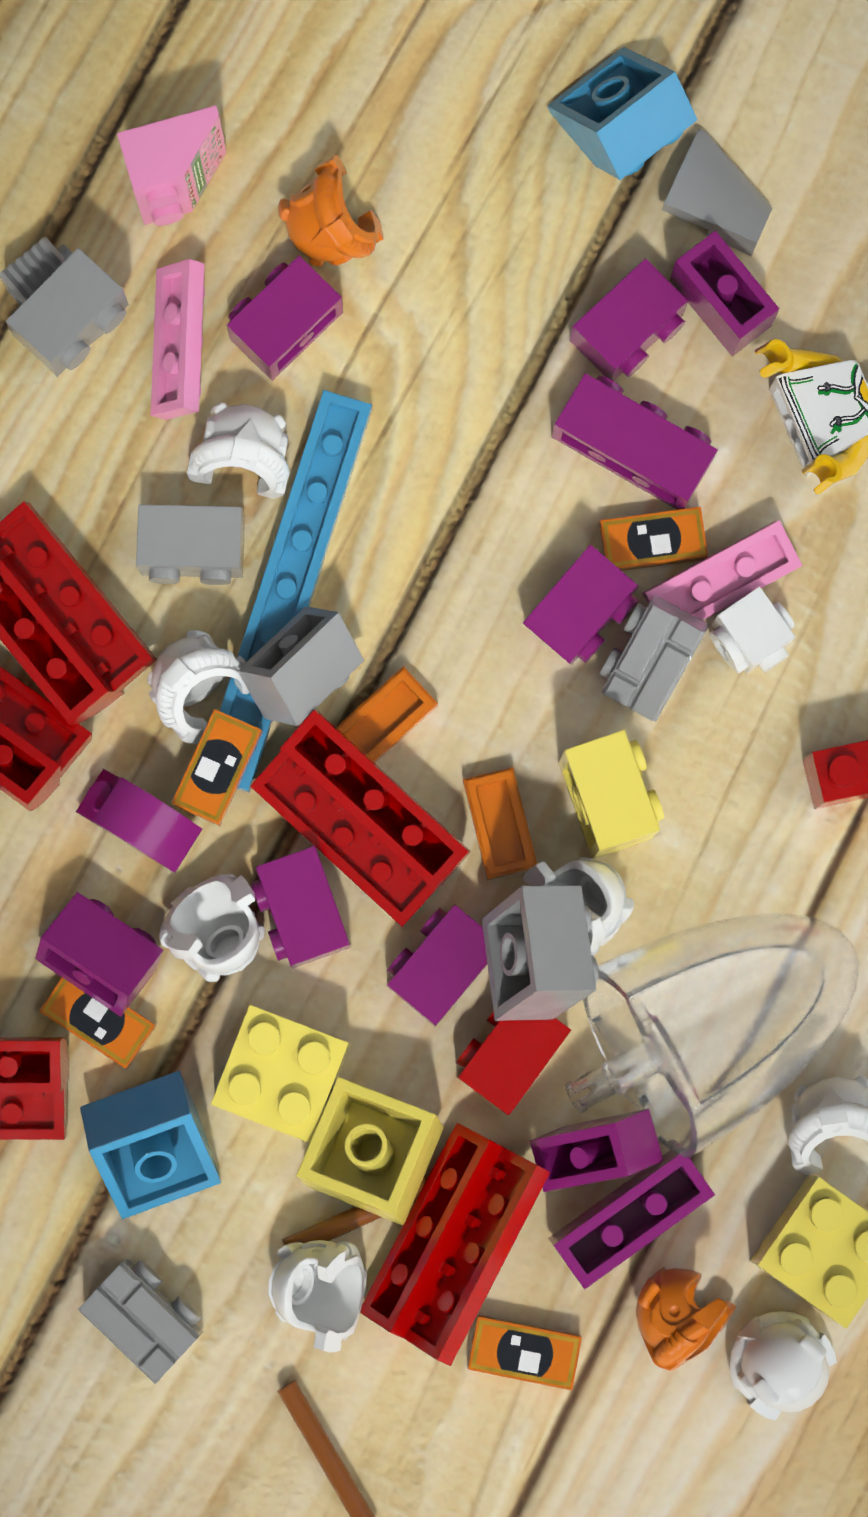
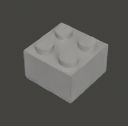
M521 886L482 918L495 1021L554 1019L596 991L598 964L596 958L591 955L588 935L591 926V914L588 906L584 904L582 886Z

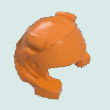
M334 155L315 168L318 177L315 178L314 182L303 187L296 195H291L290 200L280 199L278 204L279 217L282 221H285L288 236L298 250L309 257L311 265L321 267L324 261L338 266L352 258L367 257L375 250L376 243L384 239L380 221L372 210L358 217V225L352 220L343 197L341 176L347 174L346 169L339 156Z
M662 1267L651 1278L647 1279L637 1299V1324L652 1361L658 1367L669 1371H674L707 1350L737 1308L728 1300L724 1302L720 1298H717L704 1308L697 1306L694 1300L695 1291L702 1277V1274L697 1271L680 1268L666 1270L665 1267Z

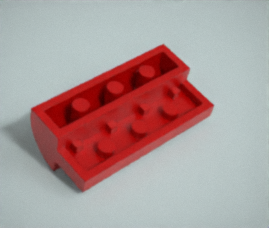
M23 501L0 521V640L69 725L82 723L104 710L124 694L123 689L151 666L157 658L29 502Z
M0 666V790L28 811H33L44 803L58 788L60 778L91 742L92 733L79 723L69 725L53 704Z
M318 710L312 711L280 747V753L250 785L257 794L401 927L447 881L471 852Z
M0 1037V1140H65L67 1136L69 1057L64 1037Z
M456 1123L404 1226L362 1304L360 1313L388 1332L407 1340L437 1361L451 1366L550 1172L475 1131Z

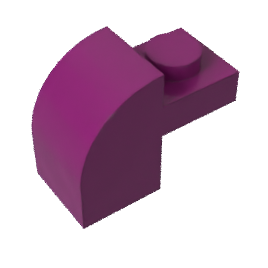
M104 768L76 810V813L174 873L202 831L201 827L128 780L118 777Z

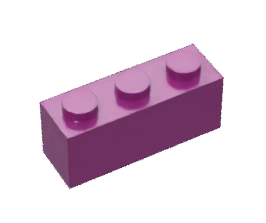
M585 373L555 422L552 438L676 510L685 509L718 449L710 445L711 439L696 428L686 426L683 430L666 420L667 414L650 402L641 401L638 404L624 396L622 387L613 380L600 375L595 379Z
M675 1146L663 1155V1161L640 1171L548 1239L585 1290L707 1202L715 1194L686 1152Z

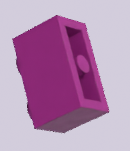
M716 230L675 261L670 276L671 283L688 300L689 305L732 357L772 326L780 308Z
M300 256L289 265L285 262L278 265L264 282L266 287L253 300L250 297H246L240 301L228 316L230 322L226 326L230 340L271 381L343 313L342 297Z
M645 258L572 326L570 342L605 377L613 381L622 373L630 377L649 358L645 351L658 339L663 343L668 342L684 326L685 320L682 316L688 300Z
M590 544L524 620L523 624L569 664L573 665L578 658L587 663L605 642V639L599 634L612 619L620 624L639 603V600L633 596L639 589V586Z
M315 846L256 867L260 879L251 882V886L260 911L270 909L277 928L268 931L278 961L288 958L290 966L296 968L351 948Z
M76 892L40 938L35 959L122 1017L156 972L164 950L157 946L155 939L146 931L140 928H131L114 917L111 909L103 902L96 899H87L79 892Z
M455 904L448 913L439 907L421 928L420 932L427 938L418 949L412 953L408 948H405L386 970L393 977L387 984V987L434 1027L437 1026L487 966L483 927Z
M649 1109L563 1126L529 1140L536 1165L550 1172L543 1186V1192L630 1176L663 1161Z

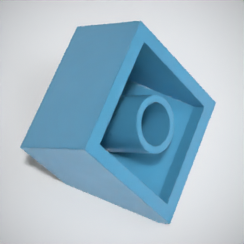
M622 47L547 105L552 116L597 168L619 180L641 169L648 158L662 147L677 141L682 136L683 131L698 120L676 72L625 47Z
M180 1071L80 1107L88 1150L122 1219L221 1183L197 1109Z

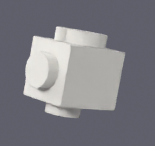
M760 586L718 614L712 623L715 630L710 633V638L720 656L738 674L743 670L748 674L758 666H760L764 673L769 671L789 656L785 648L795 638L791 631L794 628V622L789 613L779 602L772 604Z

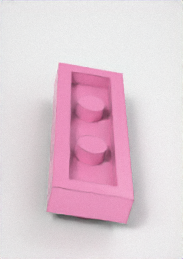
M192 259L156 269L150 416L164 420L199 412L205 264Z
M780 520L651 587L642 592V595L648 606L654 596H659L679 607L680 610L704 620L739 601L759 586L763 588L803 565Z

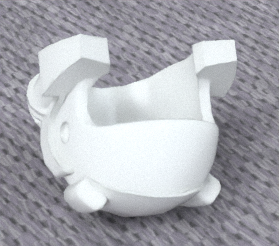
M219 403L212 407L210 410L211 417L206 421L203 442L190 455L187 471L188 478L193 482L210 484L214 469L228 466L242 467L262 477L258 483V495L271 499L282 497L285 494L287 479L290 475L288 464L284 459L288 435L283 433L286 429V422L282 416L275 415L273 417L263 409L247 404L228 407L225 403Z
M199 630L188 631L186 638L169 644L158 656L154 669L148 674L147 679L148 684L153 688L149 692V696L156 704L157 712L163 725L172 728L182 741L191 744L199 743L207 722L203 718L190 716L184 711V707L192 706L209 696L219 686L224 676L234 678L235 685L242 694L250 693L238 673V670L247 661L240 655L238 658L234 657L233 653L229 650L218 649L213 643L211 636Z
M580 857L578 860L568 862L554 872L543 861L531 867L523 877L528 886H582L584 904L588 906L591 914V926L588 935L591 955L593 956L599 951L600 946H603L619 931L621 924L630 917L634 909L633 899L626 898L625 886L620 874L611 865L594 861L591 858Z
M233 874L213 876L193 888L189 886L170 903L172 907L164 919L159 933L162 946L168 948L175 958L183 959L187 965L197 970L208 982L218 981L220 975H230L243 970L253 961L259 948V941L264 938L265 928L257 922L255 913L248 906L255 901L254 891L242 875L237 878Z
M858 1076L855 1080L832 1077L821 1079L809 1087L801 1085L794 1094L796 1103H793L791 1108L794 1127L789 1134L788 1145L791 1150L793 1167L799 1173L807 1176L822 1171L821 1155L814 1148L826 1139L835 1136H854L868 1142V1079L863 1076Z
M325 1240L309 1241L304 1244L295 1242L284 1245L278 1251V1256L281 1260L275 1266L269 1279L268 1295L273 1307L276 1309V1315L282 1322H287L296 1328L316 1332L314 1348L326 1352L340 1351L341 1341L354 1334L359 1320L363 1297L366 1294L367 1268L363 1265L357 1247L347 1241H340L336 1244Z
M776 1311L759 1317L755 1316L737 1333V1338L731 1351L729 1370L734 1389H739L749 1400L747 1404L760 1415L776 1421L781 1411L788 1413L799 1412L812 1406L823 1395L828 1385L829 1366L837 1363L830 1341L825 1334H819L809 1323V1318L790 1311Z

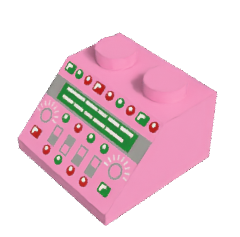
M216 105L117 133L144 225L150 223L158 226L173 224L182 219L183 214L192 212L226 154L220 117Z

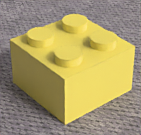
M625 730L564 750L558 764L592 860L647 842L660 831L659 821L664 819L663 809L654 789L646 791L641 776L642 771L646 770L647 767L637 740L629 742Z
M249 1005L211 1105L310 1143L329 1100L350 1043Z
M338 1077L296 1176L308 1188L404 1226L444 1127L436 1114Z
M808 1175L750 1261L832 1321L847 1329L868 1298V1212L822 1178Z

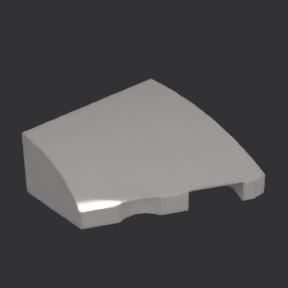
M698 129L667 195L662 210L707 229L706 237L716 230L728 246L752 256L772 211V207L707 132Z

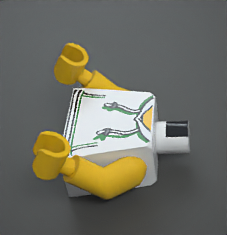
M779 339L771 340L755 349L756 355H765L770 363L759 370L761 377L767 378L777 372L782 373L776 376L769 391L802 466V474L806 477L815 474L820 480V484L813 491L816 494H821L833 483L857 474L868 459V381L866 382L856 360L842 361L837 355L789 348L786 343Z

